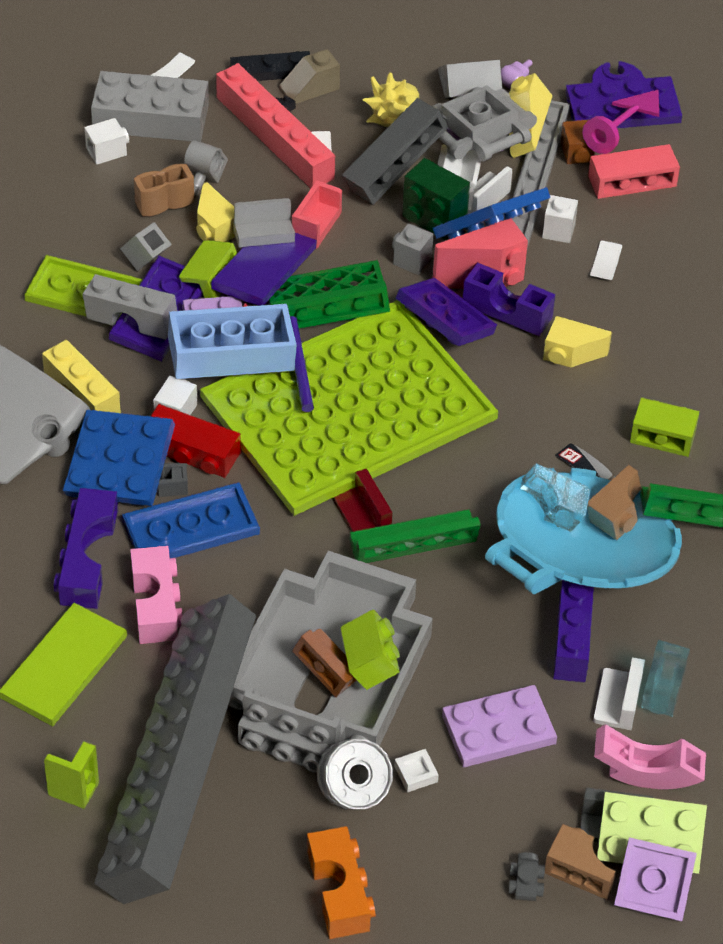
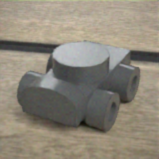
M519 853L518 863L511 862L510 876H517V880H510L509 894H516L515 899L536 901V896L543 897L544 883H538L537 879H544L545 865H538L539 856L537 854Z

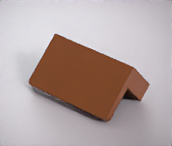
M311 629L301 636L292 650L336 698L357 681L349 672L345 653L322 629H317L314 632Z

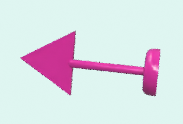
M659 90L613 101L612 105L628 109L614 121L604 116H595L589 119L583 126L582 132L587 146L594 152L607 154L613 151L619 143L620 137L617 126L636 111L659 117Z

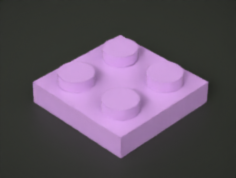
M629 837L614 905L682 921L697 853Z

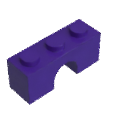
M477 263L464 280L463 299L484 314L540 337L553 318L555 294L529 284L521 296L515 295L505 287L502 272Z
M562 580L553 679L586 682L594 587Z

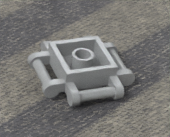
M488 85L482 88L475 87L470 89L469 93L444 104L437 103L433 105L434 108L440 111L448 128L461 138L457 141L446 131L438 138L450 149V153L456 159H462L468 151L473 149L477 152L481 161L491 159L493 154L518 143L525 144L530 142L531 133L529 129L534 127L537 122V117L532 112L525 111L515 103L507 91L504 89L494 91Z

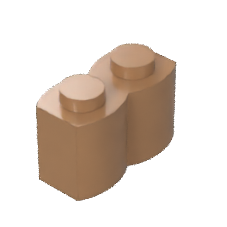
M174 164L161 171L145 172L134 178L135 204L141 215L154 216L163 213L168 208H183L194 202V176L187 164Z

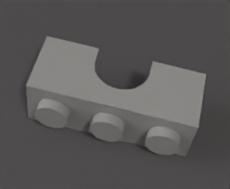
M95 274L83 292L87 319L114 325L121 312L136 320L140 333L165 340L168 338L169 312L177 311L175 295Z

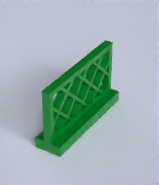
M378 260L290 276L280 287L287 289L283 292L277 290L269 299L270 305L287 304L289 315L297 318L299 328L390 312L387 286L383 280ZM372 272L368 276L362 275V273ZM334 278H343L340 281L333 280ZM352 281L359 282L356 286L350 285ZM307 283H315L311 287L305 285ZM324 286L331 288L328 291L321 290ZM296 291L302 293L299 297L293 295Z

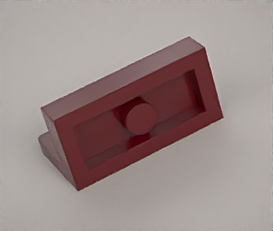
M367 468L355 472V488L333 498L351 532L392 524L393 512Z

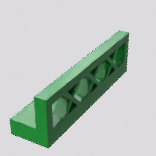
M652 483L649 484V487L642 486L640 498L643 515L723 527V494Z
M470 509L350 532L349 540L355 560L371 563L476 542L481 524L478 517L472 518Z

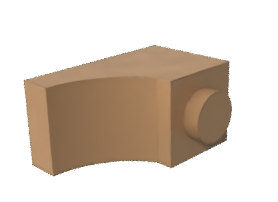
M628 465L586 503L590 522L615 540H618L624 533L631 531L638 521L633 500L641 490V485L636 469Z
M563 824L547 854L545 874L607 900L612 891L616 871L605 866L593 851V836L588 835L580 828H572Z

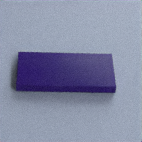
M295 233V242L243 247L211 281V289L257 306L265 305L316 249L317 240Z
M159 255L139 285L175 295L177 311H183V300L200 299L203 295L200 284L181 282L179 275L185 266ZM123 312L109 333V340L161 362L170 349L168 338L165 340L140 333L136 320Z

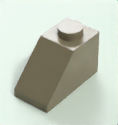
M328 49L307 55L301 59L280 84V90L284 96L295 100L296 104L339 90L340 64Z

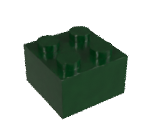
M423 158L404 176L402 217L434 234V227L468 214L470 182ZM448 235L441 237L446 241L449 240Z

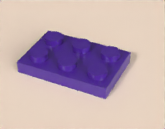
M436 278L400 288L396 295V299L404 304L407 310L417 314L425 320L429 327L438 330L450 343L457 346L493 335L496 330V323Z

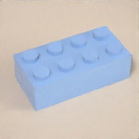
M287 304L169 312L168 340L176 379L294 371L297 345Z

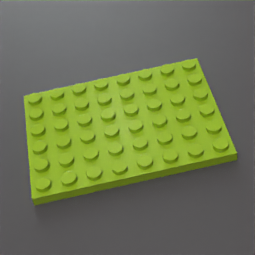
M398 300L389 304L390 312L356 318L302 343L314 406L311 412L302 411L295 370L230 375L200 389V397L220 423L227 429L241 433L242 451L293 516L354 488L355 472L367 468L372 478H375L498 419V410L413 312L407 310L405 305Z

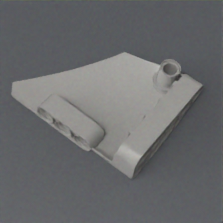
M0 345V484H8L45 454L51 457H59L67 452L70 446L68 436L74 433L84 421L86 410H90V408L60 383L2 345Z

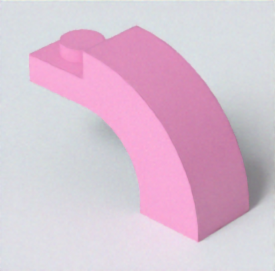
M606 724L596 730L594 757L609 765L610 777L618 781L643 788L677 789L692 786L705 780L706 753L684 739L666 745H647L631 740Z

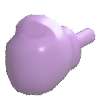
M528 59L523 64L516 61L511 65L504 66L501 69L502 84L511 89V84L515 79L529 75L528 68L533 62Z

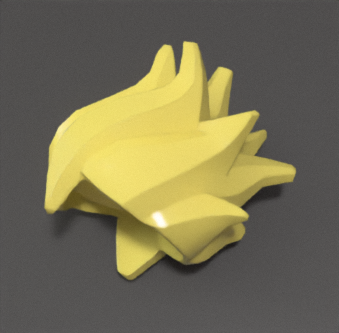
M391 72L387 76L386 84L379 85L375 77H371L374 97L362 100L371 106L374 114L366 122H374L384 127H389L406 108L419 98V92L416 87L406 83L405 79L403 81H395Z

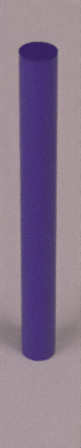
M290 316L297 345L294 370L302 411L311 412L314 406L296 317Z

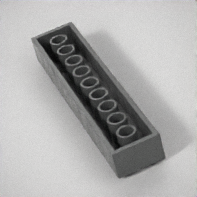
M231 594L218 599H212L208 603L196 608H191L181 618V627L172 645L173 651L169 663L164 669V678L160 690L155 696V704L151 716L146 722V731L142 743L137 749V758L133 770L127 778L128 784L123 799L118 805V814L114 826L109 832V841L104 856L98 864L99 870L94 882L122 904L170 890L256 618L253 612Z

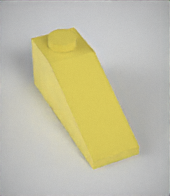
M535 73L526 77H518L511 84L510 98L525 111H530L537 117L536 124L529 129L531 141L525 144L518 143L510 147V154L513 158L536 150L552 99V94Z

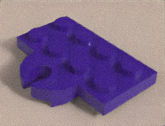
M607 62L596 68L591 83L566 85L565 93L568 104H570L572 121L588 120L595 116H604L614 121L628 109L612 105L613 101L659 90V117L636 111L617 128L675 124L682 121V112L671 76L645 78L638 68L626 62H618L617 72L620 75L610 73L611 65Z

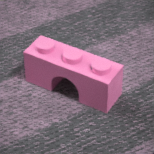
M168 546L130 549L134 593L148 592L154 594L150 598L136 599L139 643L175 641L178 636L177 628L181 627V618L183 616L182 608H175V602H180L179 583L172 582V577H177L176 558L169 557Z

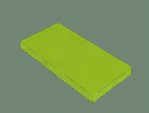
M46 255L25 293V301L86 316L83 292L95 274L135 285H140L143 279Z
M73 603L0 689V698L53 727L126 639L127 630Z

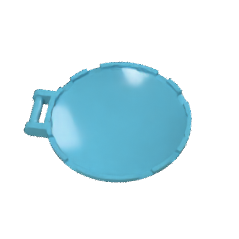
M549 468L523 475L504 489L496 509L497 525L504 540L492 545L486 552L485 559L493 565L498 564L525 584V589L532 594H536L561 580L599 588H628L650 583L668 573L678 560L682 545V535L680 528L675 527L672 519L643 515L639 491L633 500L638 521L631 531L624 533L618 540H615L590 522L586 503L611 480L597 477L596 471L571 468L570 473H556L554 468ZM519 555L537 568L538 571L532 574L511 559V557Z

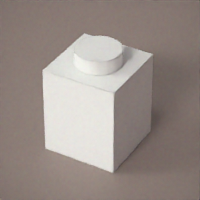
M116 118L84 127L86 148L96 165L127 155L126 144L129 143V136L125 127L121 128Z
M550 195L551 198L545 213L542 238L570 243L576 222L578 200Z
M169 376L153 399L154 410L158 404L191 415L197 406V385L184 379H176V377Z

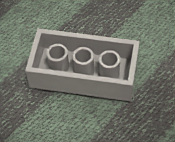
M100 71L91 106L92 125L116 118L120 127H125L130 136L183 141L197 140L201 142L209 107L208 81Z

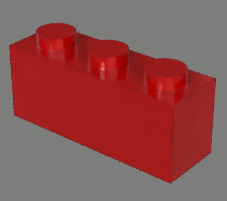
M158 404L150 416L168 418L174 421L175 427L166 457L174 459L179 463H187L190 466L204 470L208 474H215L226 478L241 453V433L161 404Z

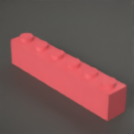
M239 63L216 74L217 99L310 189L317 180L328 183L335 179V154Z

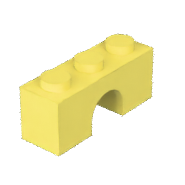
M67 339L42 353L44 373L66 389H71L74 395L88 405L90 410L121 413L119 391Z

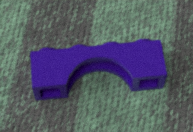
M80 488L78 499L72 500L70 515L73 518V522L66 526L65 542L68 544L67 548H62L60 552L59 565L62 567V571L55 575L54 592H59L60 605L71 606L73 603H76L84 608L98 609L103 586L102 566L91 560L85 554V551L96 540L114 534L118 515L117 491Z

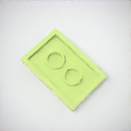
M605 792L597 858L600 861L623 864L630 837L697 853L693 873L699 874L707 805Z

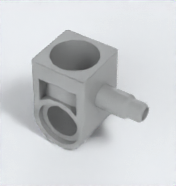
M193 140L189 144L185 154V164L195 175L194 196L198 195L205 179L215 183L219 182L228 158L220 148L197 140Z

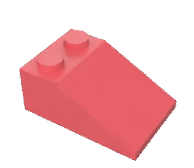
M512 218L435 244L433 278L439 280L449 289H464V280L475 265L480 263L502 272L505 287L515 285L524 280L528 240Z

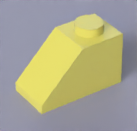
M206 182L202 185L197 211V233L204 241L228 242L235 238L233 231L234 206Z
M556 316L545 339L543 360L571 368L608 356L612 332Z

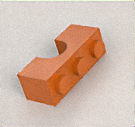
M347 826L307 833V854L314 880L332 878L342 884L337 889L322 892V913L329 939L370 932V921L372 917L376 916L372 896L366 897L364 888L368 887L364 867L358 868L356 859L360 858L357 839L350 838Z

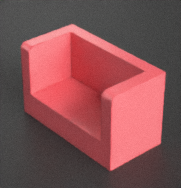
M317 180L292 215V226L295 233L317 240L316 249L341 215L342 190Z

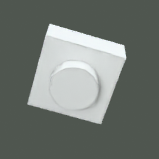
M426 749L395 759L394 767L407 792L438 782L439 775Z

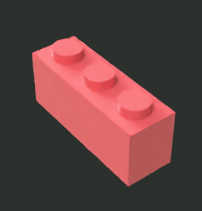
M670 144L591 156L588 177L597 199L677 187L680 166Z

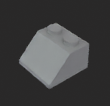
M500 60L447 64L438 67L445 98L456 99L469 93L470 89L475 87L482 88L486 85L494 91L502 89Z

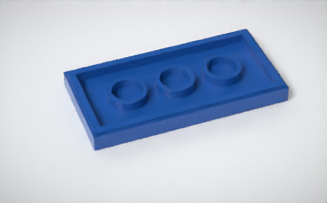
M240 482L122 514L123 523L134 549L168 546L170 558H177L260 534L259 524Z

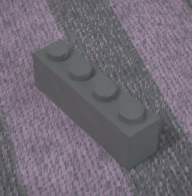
M417 98L342 174L350 190L374 205L448 129L440 111Z

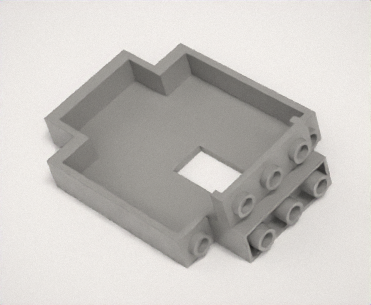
M331 551L326 553L314 578L284 569L251 631L228 703L234 709L243 710V716L238 724V744L244 745L252 751H261L273 755L283 762L290 761L316 773L322 754L332 744L341 740L367 739L380 746L431 638L433 618L410 611L415 600L416 579ZM372 609L382 619L386 617L390 621L395 631L392 639L400 654V657L397 658L400 673L368 690L356 681L337 698L332 694L325 710L318 715L295 708V701L310 673L307 666L292 652L303 634L310 629L313 632L317 629H322L346 655L341 626Z

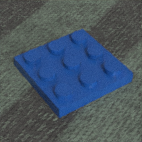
M546 187L490 205L434 227L433 231L436 239L448 235L449 239L464 235L465 229L467 233L484 228V223L487 227L503 220L518 217L523 214V208L525 213L541 208L540 202L551 197Z
M86 410L63 492L66 496L78 497L80 488L117 491L118 502L153 506L175 427L174 421L168 418Z

